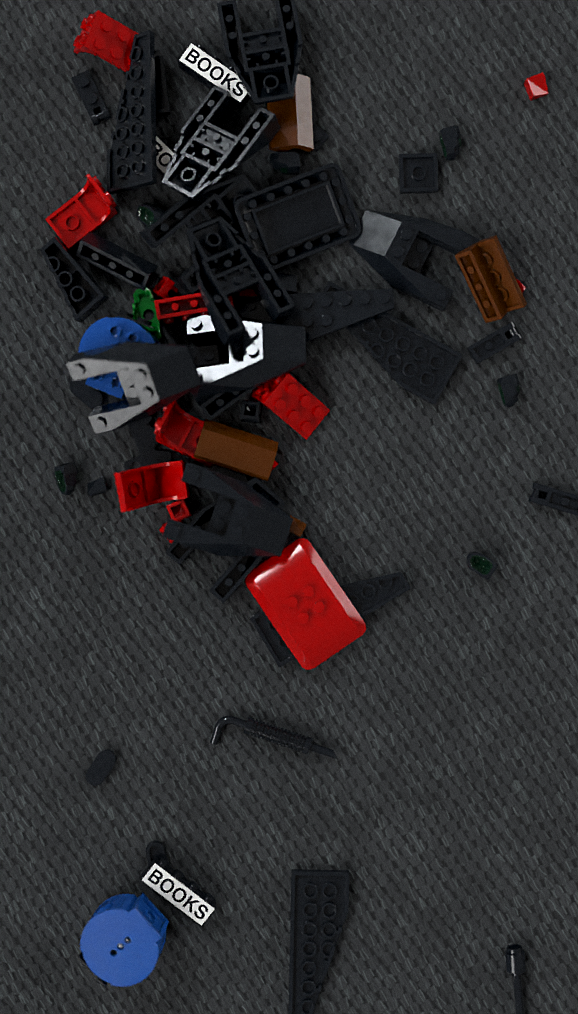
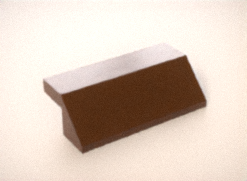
M297 74L293 99L267 103V110L276 114L280 125V130L269 143V150L288 152L292 148H297L310 152L314 149L310 77Z
M496 235L480 240L455 254V258L486 323L502 319L507 312L526 306L527 302Z
M205 419L194 458L268 481L279 442Z

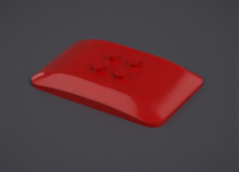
M305 538L297 539L283 549L281 556H272L253 569L245 578L246 586L304 669L311 670L362 636L366 631L364 620L312 544Z

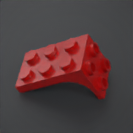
M99 10L90 14L88 18L85 17L80 25L82 29L81 34L76 36L73 46H75L74 52L76 54L80 52L93 54L125 72L129 71L131 64L129 56L134 35L138 33Z
M89 173L86 175L87 182L81 191L45 218L69 250L78 245L80 240L89 232L93 233L117 214L115 209L117 205L108 191L104 193L105 189L102 187L101 182L96 176L92 178Z
M289 373L259 385L252 393L254 399L269 408L306 440L330 411Z
M177 400L165 406L162 418L158 417L154 425L155 441L211 468L212 463L194 458L204 421L182 410L178 406Z
M178 460L154 463L114 473L121 512H128L160 502L189 498L188 483L181 481L185 470L184 462Z

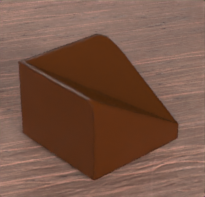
M290 515L293 522L289 531L300 537L306 527V523Z

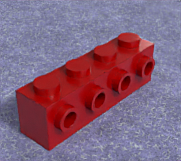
M201 292L154 300L157 320L159 322L163 321V324L174 323V319L182 318V321H187V317L209 315ZM230 296L228 299L234 307L233 297Z

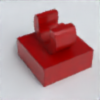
M163 276L152 291L162 298H171L168 295V291L172 289L177 293L178 289L173 286L175 282Z

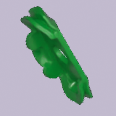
M150 287L144 291L137 289L133 294V319L137 320L138 317L145 319L144 312L149 309L152 310L154 317L149 321L152 322L151 326L155 327V329L145 327L159 341L162 338L161 324L157 320L154 303L155 297Z

